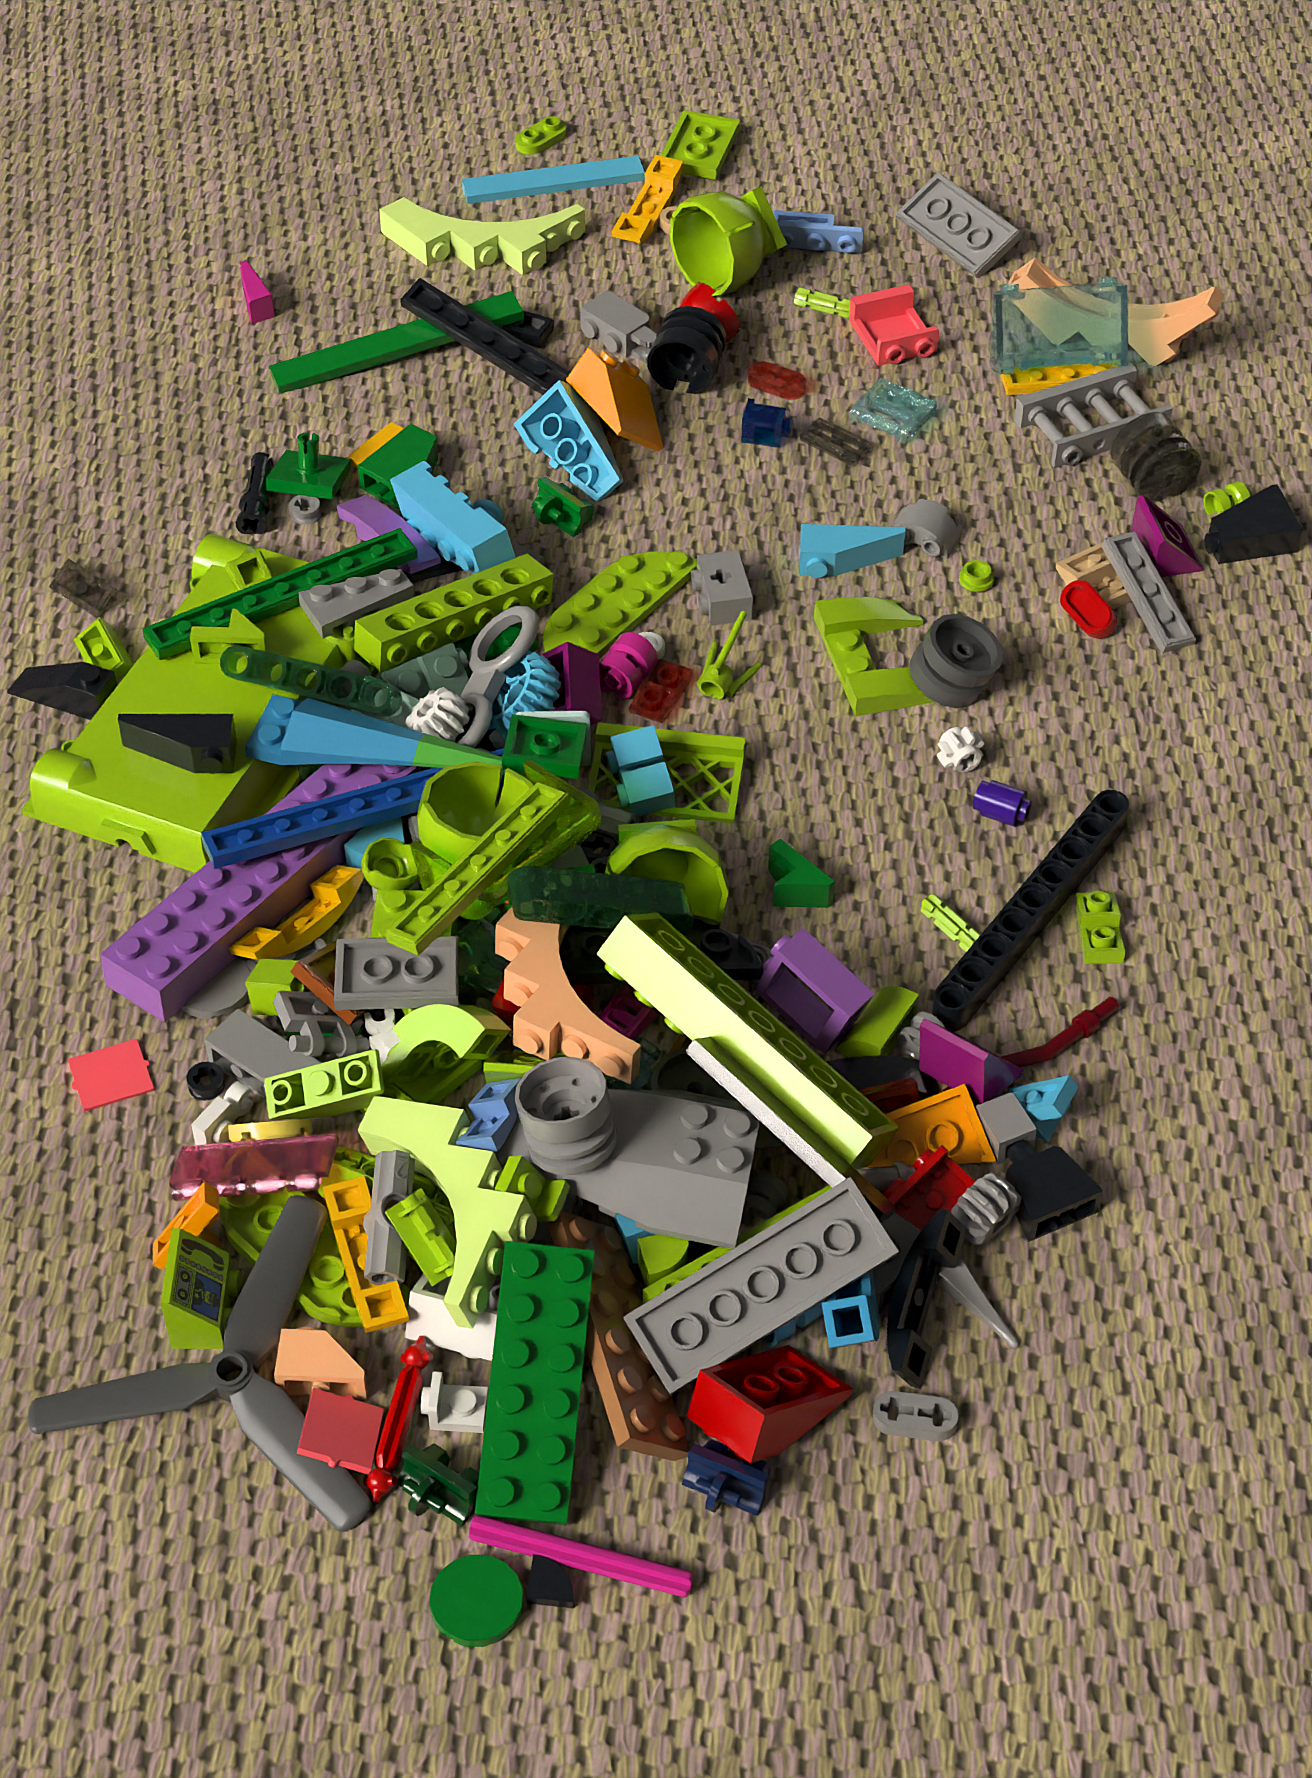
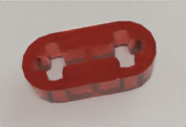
M765 361L755 362L748 368V384L757 390L788 400H796L805 395L806 378L799 372Z

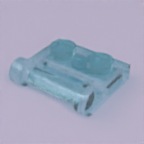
M880 378L853 405L849 414V420L857 424L860 422L868 424L897 437L898 442L907 445L914 438L915 433L936 413L937 402ZM871 409H872V410H875V411H877V412H879V413H882V414H884V415H886V416H889V417H891V418H893V419H895V420H898V421H900V422H902V423H904V424L901 425V424H899V423H897V422H894V421H892V420H890V419H887V418H885V417H883V416H880V415H878V414H876V413H874V412H871L870 410H871Z

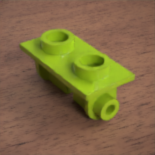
M422 1188L385 1211V1214L431 1286L436 1285L453 1274L457 1243Z

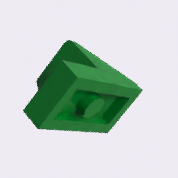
M782 839L769 846L768 869L773 879L777 881L774 885L773 907L828 908L833 904L835 887L833 879Z

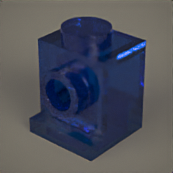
M748 398L742 418L741 442L781 448L783 437L789 438L792 428V418L786 417V408L755 404V399Z

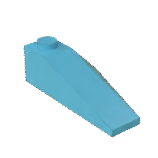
M558 380L514 423L528 449L535 454L542 451L551 458L549 462L551 467L555 470L560 467L570 473V481L598 502L605 499L623 482L597 413L570 384Z

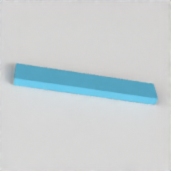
M639 156L465 178L462 179V188L467 204L644 181L645 171Z

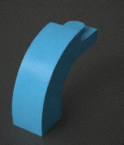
M873 1271L829 1297L827 1302L821 1303L829 1348L836 1349L878 1341L879 1313Z

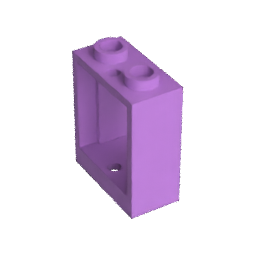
M802 928L792 938L787 934L784 935L770 951L772 956L762 965V977L754 990L820 1052L826 1054L850 1031L875 993L810 933ZM786 966L823 999L834 1012L832 1013L785 969Z

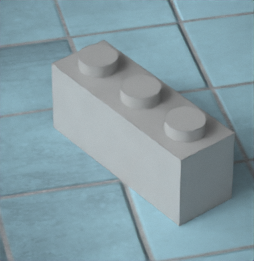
M240 1009L234 1011L204 1039L209 1062L219 1065L222 1071L265 1099L264 1078L325 1062L320 1057L305 1056L303 1052L290 1051L289 1037L279 1036L270 1030L260 1018L256 1016L250 1017Z

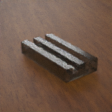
M820 417L800 434V441L852 467H855L859 460H863L867 453L870 454L874 447L873 443ZM818 429H821V430H823V431H825V432L831 434V437H829V436H827V435H825V434H823V433H821V432H819V431H817V430H818ZM843 441H845V442H847V443H849V444H851V445H853V446H855V447H857V448H859V449L856 450V449H854V448H852V447H850V446H848V445H845V444H843Z

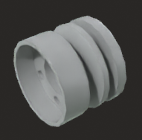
M557 1057L541 1062L527 1071L516 1086L515 1103L523 1126V1134L526 1139L528 1152L532 1161L546 1172L557 1175H575L589 1171L608 1159L616 1147L618 1132L614 1122V1114L610 1107L611 1101L607 1083L601 1069L590 1061L577 1057Z

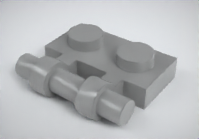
M278 991L273 1004L284 1030L300 1032L301 1034L290 1037V1051L303 1052L305 1056L318 1057L322 1053H336L338 1057H347L369 1050V1040L355 1036L364 1023L362 1018L349 1026L313 992ZM322 1033H333V1036H323Z

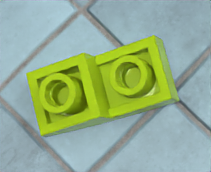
M1092 891L1090 893H1076V913L1084 964L1124 963L1125 948L1119 929L1121 915L1115 892Z

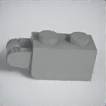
M606 290L580 307L581 330L586 337L595 338L605 344L610 352H617L626 358L632 355L636 359L647 363V356L657 335L656 332L654 333L649 328V315L609 290Z

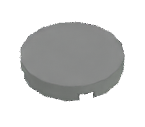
M236 957L181 1009L194 1017L213 1019V1016H226L242 1007L249 998L245 981L251 973L246 963L239 957Z

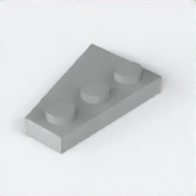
M387 569L379 574L362 578L351 577L345 582L332 585H316L310 590L298 592L300 606L322 639L333 635V628L342 623L349 627L355 625V620L360 619V615L369 611L375 613L414 598L413 584L401 569Z

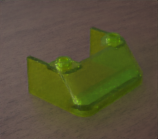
M530 759L524 762L526 777L533 785L539 782L568 793L571 805L460 916L466 919L483 918L538 878L546 868L550 869L577 849L602 822L598 802ZM415 840L410 844L420 882L425 892L453 864Z

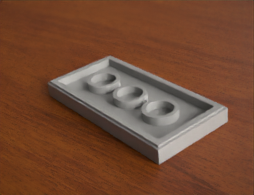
M940 172L931 178L895 213L897 219L976 278L983 276L1022 238L1020 230Z

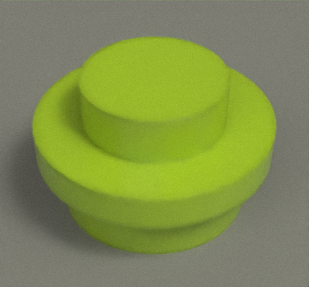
M969 561L959 573V583L969 591H986L994 582V574L991 571V567L984 561Z

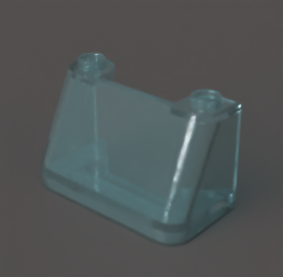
M1118 277L1098 278L1097 284L1019 289V284L999 285V291L993 292L990 368L997 375L1014 374L1015 365L1021 371L1032 367L1088 363L1091 365H1099V363H1111V366L1128 365L1127 285L1118 283Z

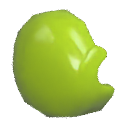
M383 837L370 843L361 859L362 872L367 882L374 888L384 891L410 889L418 879L424 864V859L418 858L414 844H403L395 838Z

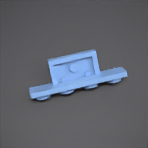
M773 210L787 243V246L783 248L844 253L862 252L864 229L861 227L834 225V214Z

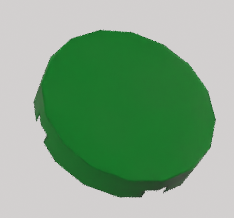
M468 1555L453 1560L438 1573L431 1586L430 1612L436 1628L443 1635L445 1634L448 1638L452 1639L453 1642L464 1647H485L501 1641L518 1623L523 1613V1588L518 1575L504 1561L489 1555Z

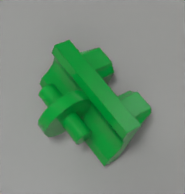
M547 477L539 478L537 483L539 487L538 494L531 507L536 511V519L544 525L553 523L572 537L581 533L583 524L592 520L595 509L594 504L586 499L581 501L573 496L571 488L563 483L556 484Z

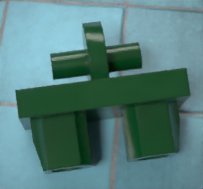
M435 1443L424 1450H420L413 1444L410 1445L403 1452L404 1466L397 1482L402 1487V1490L411 1496L408 1510L416 1516H421L430 1508L436 1513H442L460 1526H463L471 1516L473 1504L477 1497L479 1472L471 1467L462 1469L458 1474L449 1469L450 1457L447 1451Z

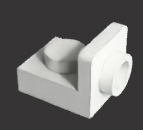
M433 1372L431 1387H423L421 1414L428 1415L430 1430L484 1433L488 1387L443 1384L442 1372Z

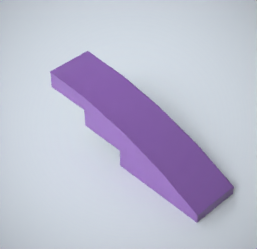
M364 495L337 505L339 518L354 524L358 538L363 541L398 528L402 529L417 548L418 558L397 566V568L412 574L441 563L440 556L412 526L377 500Z

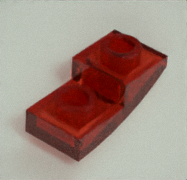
M659 658L649 680L643 679L628 708L629 712L663 723L692 680V669Z

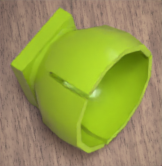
M762 186L749 191L740 198L725 191L691 196L679 204L672 214V218H670L669 239L676 264L691 286L694 287L700 282L712 287L716 291L712 296L737 291L751 280L758 271L763 258L787 246Z
M473 761L445 766L426 781L418 808L417 824L419 839L430 854L435 882L534 786L530 780L507 767L498 805L497 797L503 769L501 765ZM541 835L477 898H503L506 895L504 882L512 880L514 869L521 867L534 855Z
M695 819L617 825L618 846L608 857L601 890V897L608 915L685 913L703 916L718 922L722 921L729 894L728 879L719 854L711 844L697 834Z

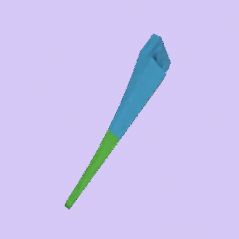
M274 694L245 745L246 757L278 765L381 764L444 768L445 766L476 761L502 766L501 756L311 698L299 701ZM514 771L529 779H547V775Z

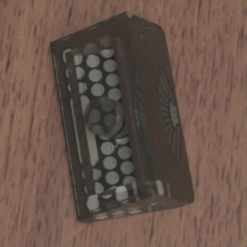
M69 558L49 586V588L96 618L127 597Z

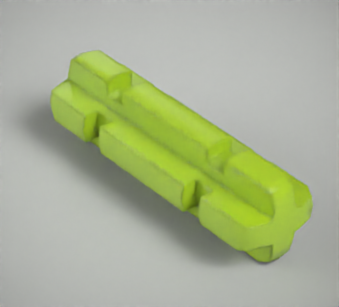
M802 287L798 288L795 293L794 304L805 308L810 306L812 310L832 315L838 313V316L849 319V299L843 298L840 301V297L817 291L812 294L810 289Z
M936 894L929 895L921 902V912L929 919L934 918L935 921L933 923L954 942L959 940V946L965 952L981 935L974 928L969 929L971 925L950 906L944 907L945 902Z

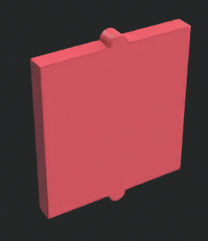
M137 1039L68 1059L74 1078L71 1085L74 1090L78 1091L84 1112L154 1091L147 1070L150 1067V1063L148 1060H144Z
M313 1388L296 1454L327 1462L332 1468L338 1465L369 1474L384 1408L354 1400L349 1394L343 1397Z

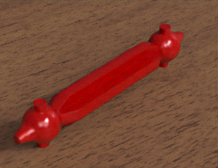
M419 1336L416 1342L410 1345L404 1354L400 1356L401 1362L405 1363L406 1366L399 1374L374 1458L376 1469L372 1470L368 1477L364 1479V1485L368 1486V1489L371 1491V1503L378 1504L381 1498L389 1493L398 1482L397 1477L393 1476L392 1472L400 1461L423 1381L421 1370L428 1365L429 1361L433 1360V1353L429 1352L426 1348V1337Z

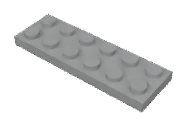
M849 1177L628 1313L623 1319L669 1395L672 1396L696 1381L701 1369L725 1363L898 1255L899 1251L852 1178Z

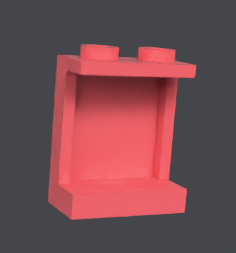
M909 284L850 297L849 321L878 366L888 363L897 364L902 360L919 356L927 357L932 353L938 352L939 330L936 326L927 328L914 310V290Z

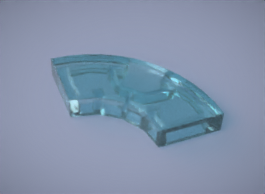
M478 916L458 931L456 935L459 938V947L466 953L470 961V966L465 972L463 981L491 999H494L504 979V969L511 961L495 954L496 928L485 918Z

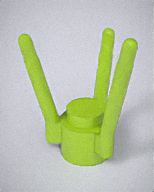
M746 611L740 612L715 663L718 642H712L702 675L696 683L702 694L707 696L713 694L712 697L719 700L724 695L733 697L736 690L762 667L761 663H756L733 682L732 669L725 664V660L747 616Z

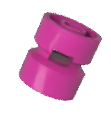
M633 632L621 634L608 652L599 660L601 691L609 694L613 689L620 692L616 697L622 700L628 699L658 663V655L653 645L639 634Z

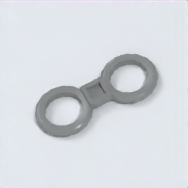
M515 606L504 610L495 616L474 640L469 653V668L473 673L460 698L465 702L469 711L475 710V718L467 733L457 742L458 744L475 748L488 731L492 720V704L507 677L504 672L513 667L527 653L536 638L539 629V618L531 607ZM522 622L519 636L512 646L496 659L485 661L488 648L494 639L509 626Z

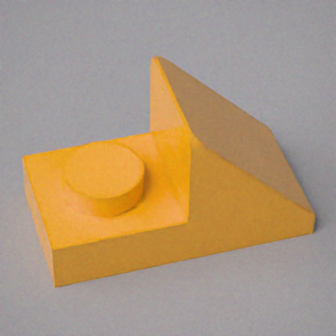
M204 1181L154 1241V1266L159 1269L166 1268L172 1228H181L221 1249V1242L215 1234L209 1231L220 1215L218 1189Z

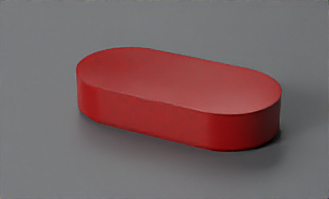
M1076 580L1069 583L1063 589L1060 596L1061 606L1087 635L1102 639L1114 631L1117 625L1115 611L1088 582Z

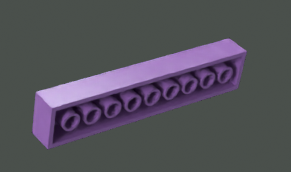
M324 764L266 814L421 771V767L381 764ZM362 828L214 869L211 861H209L100 954L106 986L165 1023L236 957H240L230 953L229 947L255 927L272 929L312 893L310 884L335 865L343 866L346 863L344 845Z

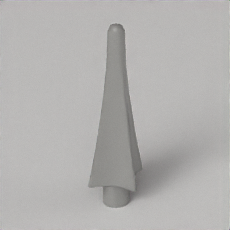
M960 1258L958 1260L956 1268L941 1267L939 1272L940 1280L937 1286L975 1314L1008 1345L1013 1348L1018 1347V1339L992 1307L963 1259Z

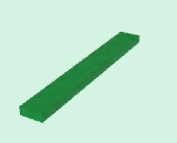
M513 291L464 305L498 327L524 319L523 309ZM419 319L270 365L269 369L279 393H284L456 340L426 321Z
M398 528L142 628L143 637L158 659L163 660L192 648L190 642L192 626L229 627L232 609H237L249 621L256 623L299 606L298 592L310 590L316 585H332L345 582L351 577L362 578L379 574L383 570L392 569L417 559V548L402 529Z

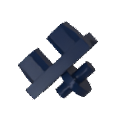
M713 1439L709 1440L704 1446L694 1443L688 1452V1465L682 1485L707 1495L705 1508L713 1513L724 1502L757 1516L763 1505L770 1475L768 1474V1462L760 1460L753 1463L747 1461L741 1463L729 1458L730 1450L727 1446Z

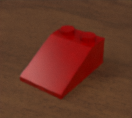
M785 1345L701 1369L686 1417L700 1426L706 1435L718 1439L733 1450L738 1458L753 1463L781 1454L848 1399L853 1388L790 1345Z

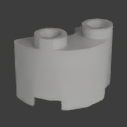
M919 499L915 504L908 505L907 507L904 506L891 526L905 527L904 546L912 543L918 544L925 554L940 556L948 559L962 535L961 524L956 525L954 520L946 514L949 510L946 506L925 499Z

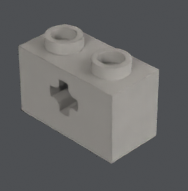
M732 550L697 555V570L691 571L693 590H700L701 594H698L700 614H707L710 626L735 623L741 611L747 612L744 621H751L753 596L739 551Z

